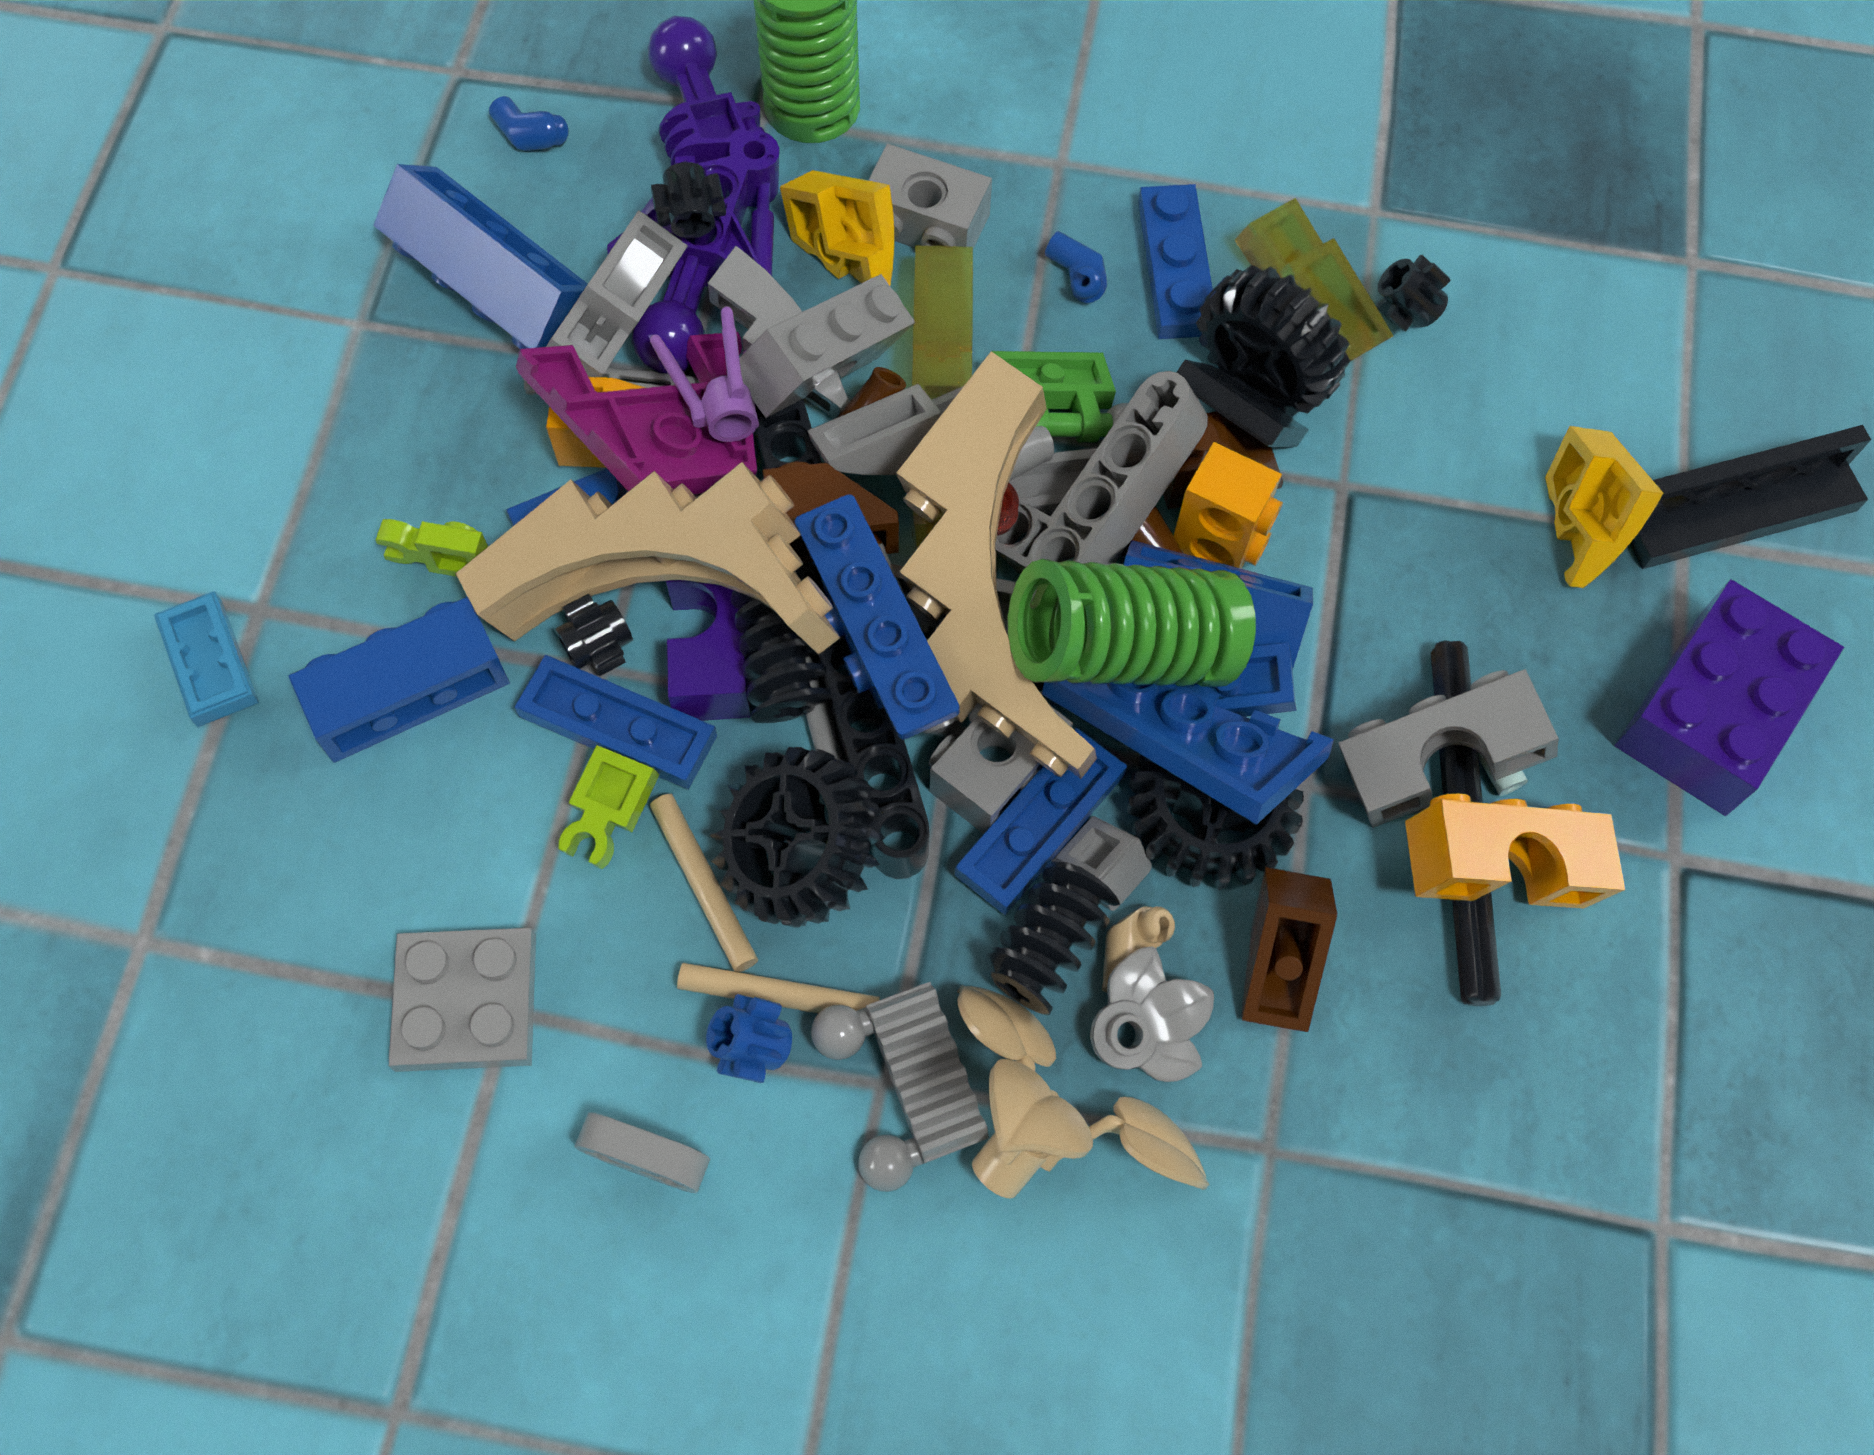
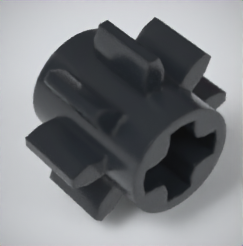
M681 162L674 164L664 172L663 184L651 185L658 224L662 227L671 224L672 231L680 237L697 238L706 235L715 226L714 216L726 215L719 175L715 173L707 176L705 169L697 163Z
M1419 255L1414 263L1410 259H1400L1391 264L1380 277L1378 292L1384 298L1375 307L1402 331L1406 332L1411 324L1419 328L1429 326L1443 314L1447 307L1448 296L1442 288L1451 279L1435 263H1431L1423 255Z
M588 593L562 607L566 614L567 623L555 628V632L574 667L581 669L591 664L598 675L602 676L626 663L621 647L634 640L622 614L612 600L598 606L597 602L594 603Z

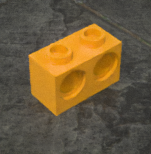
M1213 442L1186 489L1175 528L1174 538L1183 553L1242 569L1245 562L1256 566L1272 533L1269 531L1283 505L1282 501L1274 498L1282 474Z

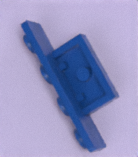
M848 494L797 516L795 519L796 527L820 575L825 596L833 606V609L825 616L838 636H844L852 653L843 657V660L858 693L870 690L878 708H885L900 739H908L958 716L960 713L959 703L855 497Z

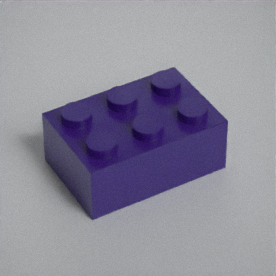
M1730 579L1700 613L1614 747L1726 817L1759 788L1845 647Z

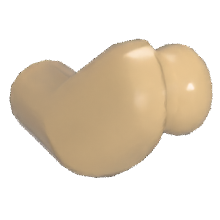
M1144 906L1127 915L1107 931L1102 990L1107 993L1109 975L1125 957L1141 948L1151 946L1158 948L1163 942L1170 940L1175 931V921L1167 909L1158 906Z

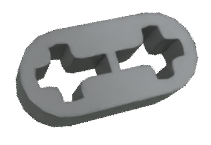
M588 1113L574 1145L577 1150L593 1158L690 1193L698 1192L710 1162V1158L707 1155L691 1147L596 1113Z

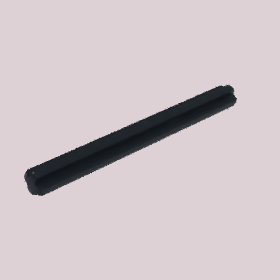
M1444 640L1436 643L1435 648L1430 653L1434 696L1444 695L1446 699H1450L1470 691L1471 675L1468 647L1462 641ZM1450 745L1439 749L1443 795L1466 794L1470 796L1471 802L1483 803L1478 752L1463 745ZM1490 892L1474 901L1452 900L1461 1000L1465 1005L1482 1007L1494 1005L1495 1002L1500 1000L1501 987L1492 893Z

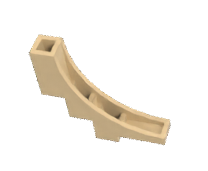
M991 351L896 473L904 491L907 493L903 498L906 505L931 523L938 516L941 518L900 570V574L908 588L911 589L906 598L916 608L935 621L938 620L942 613L946 615L927 642L959 703L960 713L955 718L962 723L976 704L979 703L983 706L977 713L979 718L1006 738H1009L1015 730L1032 742L1035 746L1029 754L1058 777H1062L1068 769L1082 779L1097 759L1095 748L1054 712L1034 683L1025 678L1017 668L1011 654L1009 638L997 594L995 542L1003 495L1020 451L1047 407L1043 387Z
M743 462L698 498L682 483L673 489L655 471L613 505L598 491L590 497L570 479L455 573L477 615L513 641H516L552 615L562 611L563 606L588 593L590 596L635 583L686 580L722 585L756 598L773 609L818 654L822 653L840 638L825 616L833 609L830 601L810 577L807 576L801 581L795 572L803 563L789 545L801 535L786 514L794 506L793 502L771 475L760 481Z

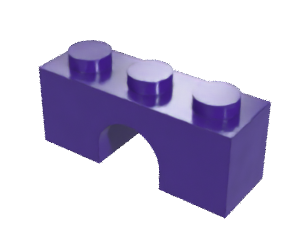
M666 581L673 610L696 609L708 612L715 617L712 625L697 636L667 639L668 698L671 708L701 721L751 718L747 690L752 682L743 674V664L747 657L743 656L738 645L743 633H740L735 627L734 619L738 609L733 606L730 599L734 590L722 585L694 581Z

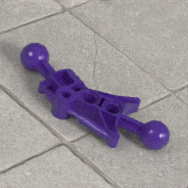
M675 15L657 25L650 36L647 48L652 69L662 81L679 87L684 99L683 103L672 108L664 116L659 126V135L662 142L665 143L664 148L667 156L670 158L671 166L681 162H693L701 165L705 169L707 176L715 173L719 175L726 215L714 216V228L706 235L697 238H683L676 235L671 229V224L663 227L688 246L668 276L671 280L663 301L660 300L648 306L632 330L631 342L635 353L646 368L665 374L668 373L650 343L651 336L656 334L662 338L683 372L692 368L686 357L690 335L706 334L702 322L696 315L705 286L708 287V282L735 246L740 248L772 276L774 214L770 211V202L778 194L780 154L777 141L770 134L765 133L762 127H759L760 106L756 102L735 103L731 92L716 95L709 75L714 69L717 50L714 37L707 27L692 17ZM651 197L641 212L658 224L657 213L654 209L653 198ZM748 206L757 207L751 215V242L748 241L741 227ZM623 233L609 242L607 245V255Z

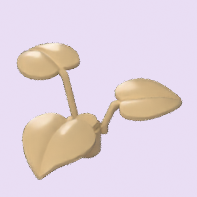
M960 986L957 990V993H959L957 1002L965 1024L981 1043L996 1054L1006 1058L998 1060L989 1074V1100L995 1133L972 1160L974 1173L989 1190L1004 1198H1014L1040 1167L1050 1172L1062 1158L1076 1159L1085 1157L1093 1147V1140L1104 1133L1119 1134L1123 1147L1132 1157L1162 1176L1205 1190L1210 1185L1206 1179L1200 1159L1185 1134L1167 1115L1144 1101L1132 1097H1120L1113 1105L1116 1116L1108 1115L1088 1127L1077 1109L1066 1100L1060 1098L1056 1091L1050 1090V1087L1043 1078L1035 1072L1036 1067L1034 1063L1050 1067L1056 1060V1050L1053 1041L1041 1022L1022 1005L1000 993L979 987Z

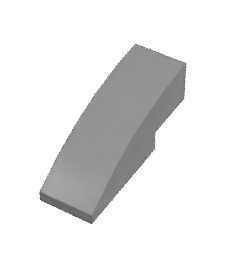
M638 210L546 347L573 345L588 377H602L688 245Z
M737 246L734 247L708 282L709 301L721 310L724 307H730L733 311L734 319L748 329L743 336V352L766 329L802 312L794 299L779 283ZM837 371L823 380L805 397V399L833 419L844 409L848 400Z
M916 384L808 430V434L824 461L839 472L861 475H897V471L963 387L931 400L921 386Z

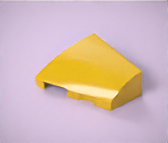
M812 170L780 186L791 240L806 253L816 255L823 262L825 268L838 279L850 274L860 283H863L882 274L889 286L891 285L894 260V217L889 184Z
M1569 426L1545 476L1549 499L1553 501L1555 506L1554 525L1557 539L1571 541L1574 562L1564 572L1565 581L1570 587L1584 588L1607 569L1639 533L1663 495L1661 489L1615 435L1609 431Z

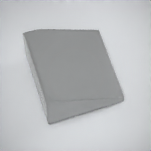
M1092 816L1052 860V862H1068L1080 866L1105 883L1120 902L1117 906L1106 905L1100 902L1102 906L1112 911L1116 910L1152 868V864L1139 838L1095 816Z

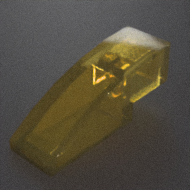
M1296 198L1250 222L1235 239L1250 265L1252 264L1262 271L1271 266L1276 269L1281 278L1292 274L1296 285L1304 290L1311 287L1312 296L1319 303L1329 304L1326 312L1330 318L1339 320L1342 323L1338 333L1344 336L1350 343L1345 352L1351 362L1393 337L1392 332L1335 238L1323 244Z
M915 245L914 321L916 323L913 325L912 386L919 384L931 400L963 387L972 376L973 247Z

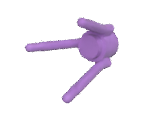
M724 307L721 310L727 375L711 380L706 387L702 400L696 394L662 338L656 334L652 335L650 343L688 405L694 427L708 426L709 433L714 439L723 442H734L750 436L759 427V421L750 389L743 383L733 311L730 307Z

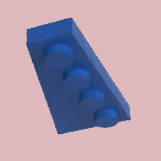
M1067 680L1056 683L1044 682L1042 695L1256 825L1329 758L1334 739L1311 731L1306 740L1279 730L1278 727L1281 719L1254 710L1251 717L1247 718L1216 706L1217 695L1195 687L1192 690H1173L1155 684L1136 685L1129 683L1119 685L1112 682L1093 684L1091 682L1071 683Z

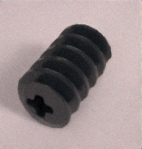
M734 590L730 599L733 606L738 609L734 619L735 627L740 633H743L738 645L740 652L743 656L747 657L743 664V674L752 682L748 686L747 697L752 705L758 706L753 710L751 719L755 723H777L793 720L812 712L815 706L828 701L831 698V691L829 689L811 687L810 682L825 676L827 673L824 664L806 663V658L817 654V652L799 637L773 609L756 598Z
M1059 861L1046 865L1042 874L1044 883L1034 884L1029 891L1028 898L1030 904H1023L1015 911L1014 920L1017 926L1010 925L1004 927L999 938L1002 947L990 949L985 957V963L990 971L991 978L1005 994L1023 1006L1048 1016L1052 1012L1053 1007L1041 994L1042 990L1046 988L1063 994L1065 992L1067 984L1056 973L1057 967L1078 972L1082 963L1070 950L1071 946L1075 945L1085 950H1092L1096 941L1084 929L1085 925L1089 924L1099 929H1106L1110 919L1098 905L1100 902L1111 906L1120 904L1114 892L1095 875L1080 866Z

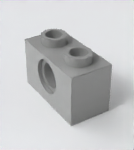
M887 143L868 181L890 185L894 217V241L923 250L935 258L949 259L966 265L990 215L992 178Z
M977 703L969 716V720L972 723L958 738L953 735L946 737L933 752L928 765L931 766L930 793L984 834L1039 772L1043 765L1029 754L1035 745L1014 730L1010 737L1006 738L979 718L977 713L983 706ZM1051 707L1060 718L1072 727L1073 722ZM998 746L1007 750L1011 757L1002 762H992L985 759L980 752L987 747Z

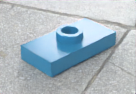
M215 591L154 614L188 715L197 727L259 703L223 602Z

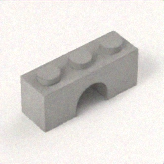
M882 274L766 329L740 357L743 383L750 389L753 401L765 418L805 398L817 385L835 371L842 378L878 359L916 322L902 304L897 293L892 290Z
M1526 669L1511 675L1505 670L1492 672L1472 683L1470 686L1471 690L1450 699H1446L1444 695L1426 698L1413 705L1409 710V715L1387 724L1382 719L1363 723L1349 732V739L1338 743L1343 760L1372 828L1430 806L1429 802L1432 800V793L1424 774V768L1432 754L1443 747L1463 745L1476 750L1487 762L1495 781L1557 757L1559 738Z

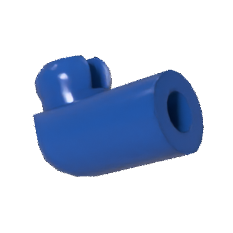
M507 96L495 99L489 107V115L517 149L523 151L548 149L553 145H562L568 138V124L560 115L551 114L547 111L522 113L513 100Z
M1057 231L1046 247L1045 257L1069 269L1071 291L1074 297L1084 303L1095 302L1102 297L1108 285L1102 255L1064 233Z

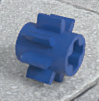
M737 994L734 998L733 1007L724 1006L716 1011L708 1025L706 1043L709 1053L721 1059L717 1067L718 1074L763 1083L766 1070H776L785 1063L792 1047V1031L787 1022L777 1019L782 1009L780 1003Z

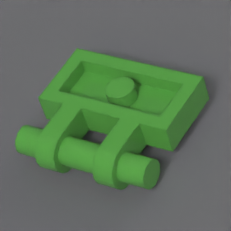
M992 351L1043 387L1047 409L1036 426L1041 425L1047 428L1052 437H1075L1078 443H1096L1100 437H1105L1113 426L1112 415L1110 413H1100L1099 409H1110L1112 407L1116 390L1103 352ZM1048 409H1072L1073 413H1049Z

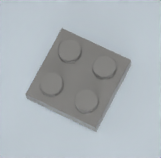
M532 928L397 934L388 1066L395 1072L532 1066L536 934Z

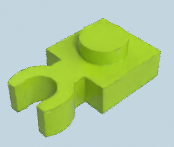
M383 519L375 539L377 544L387 546L384 553L386 560L400 564L425 563L429 572L457 577L455 573L488 547L482 532L467 524L455 521L446 522L444 525L422 521L418 529L399 520Z
M596 745L569 800V804L584 813L579 821L571 823L562 832L559 839V850L573 857L579 843L585 838L592 837L595 839V849L591 853L588 862L599 869H604L613 857L614 842L611 834L615 826L631 833L633 832L660 774L654 768Z

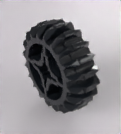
M1252 264L1244 271L1236 269L1230 276L1227 275L1206 296L1204 304L1199 308L1201 316L1197 320L1196 325L1199 331L1202 332L1199 338L1200 344L1210 351L1207 360L1210 363L1216 364L1219 369L1275 407H1279L1289 416L1293 417L1298 412L1308 414L1314 407L1320 406L1325 399H1329L1340 386L1339 382L1345 376V369L1351 362L1345 352L1350 343L1344 336L1338 333L1342 323L1339 320L1330 318L1326 312L1329 304L1319 303L1312 296L1311 287L1304 290L1296 285L1292 274L1281 278L1276 269L1271 266L1263 271Z
M788 747L785 755L779 752H766L763 767L756 764L744 765L747 782L745 785L739 783L727 785L734 799L730 807L726 806L716 809L720 816L725 819L724 828L710 835L716 843L723 845V850L711 861L719 869L727 871L720 885L726 888L729 893L736 894L735 904L739 905L744 911L752 912L754 916L759 917V920L771 924L781 922L782 925L799 928L806 926L807 921L817 924L829 922L830 909L836 911L850 909L847 891L860 892L868 890L860 875L864 867L873 868L880 865L876 858L869 854L871 844L885 839L880 830L870 827V824L883 813L876 803L868 800L874 788L866 780L857 777L858 771L855 770L852 764L841 759H835L833 754L821 749L816 751L811 749L809 751L802 747ZM820 794L822 795L827 806L829 814V824H827L825 820V804L819 803Z
M1143 755L1140 756L1138 766L1142 771L1132 773L1129 788L1136 795L1129 798L1127 812L1140 818L1134 823L1132 829L1134 836L1139 839L1153 838L1146 849V855L1149 860L1157 859L1164 854L1170 858L1165 869L1168 877L1176 875L1182 866L1192 871L1189 877V883L1192 885V888L1200 886L1205 874H1212L1216 888L1219 891L1226 889L1230 882L1231 873L1245 886L1253 882L1256 876V869L1263 873L1265 867L1275 869L1278 863L1276 855L1286 856L1294 845L1290 834L1298 833L1303 822L1302 815L1294 810L1299 809L1302 805L1304 791L1295 789L1257 825L1222 803H1219L1220 809L1212 824L1210 823V817L1213 807L1210 806L1211 798L1209 795L1181 778L1173 776L1174 774ZM1168 806L1172 807V813L1186 818L1192 824L1194 836L1176 822ZM1247 827L1260 830L1252 837L1237 843H1216L1218 835L1228 830L1245 832Z

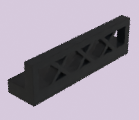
M1860 425L1653 480L1661 489L1663 495L1642 529L1630 543L1642 569L1857 512L1867 502L1868 498L1849 464L1871 441V438L1865 427Z

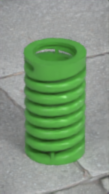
M754 0L764 112L769 124L779 134L790 140L802 143H822L835 139L847 132L856 122L860 112L857 0Z
M1040 559L1032 561L1023 569L1016 581L1008 613V638L1011 654L1019 671L1025 678L1033 682L1056 683L1067 680L1071 683L1091 682L1093 684L1112 682L1119 685L1134 683L1136 685L1155 684L1157 686L1175 684L1177 686H1189L1196 683L1202 687L1227 686L1238 679L1246 668L1253 651L1256 634V617L1252 597L1245 583L1236 574L1225 570L1210 572L1197 568L1191 570L1181 567L1169 569L1162 566H1125L1118 563L1105 565L1098 562L1082 564L1070 560L1058 563L1050 559Z

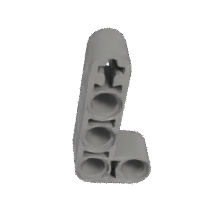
M1164 371L1148 377L1141 384L1051 517L1022 501L1011 500L1002 503L995 548L996 552L1017 573L1021 574L1023 569L1032 561L1040 559H1050L1059 563L1074 557L1073 561L1082 564L1098 562L1105 565L1117 562L1207 428L1208 416L1186 379L1179 373ZM1144 456L1137 465L1130 467L1136 459ZM1106 507H1109L1108 511L1103 516L1095 519L1096 515L1101 510H1103ZM1026 533V536L1021 541L1016 543L1017 539L1022 534Z

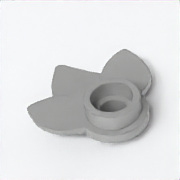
M1153 946L1141 948L1129 954L1116 965L1109 975L1107 983L1108 1005L1104 1006L1096 1014L1091 1025L1090 1039L1093 1050L1102 1062L1112 1068L1129 1070L1139 1067L1157 1081L1174 1082L1185 1079L1202 1067L1201 1057L1195 1045L1189 1039L1199 1033L1209 1021L1214 1005V992L1208 986L1193 980L1173 979L1166 981L1161 959L1156 948ZM1125 1022L1131 1024L1135 1030L1134 1043L1128 1048L1123 1047L1117 1038L1118 1029Z

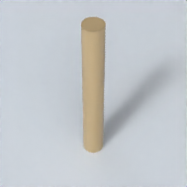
M664 794L651 802L650 808L734 972H742L751 968L758 962V958L673 794Z
M682 963L677 981V988L680 990L732 999L735 998V995L740 994L780 1003L783 1008L818 1014L823 1009L832 1005H846L857 1011L865 1008L866 1005L880 1000L879 996Z

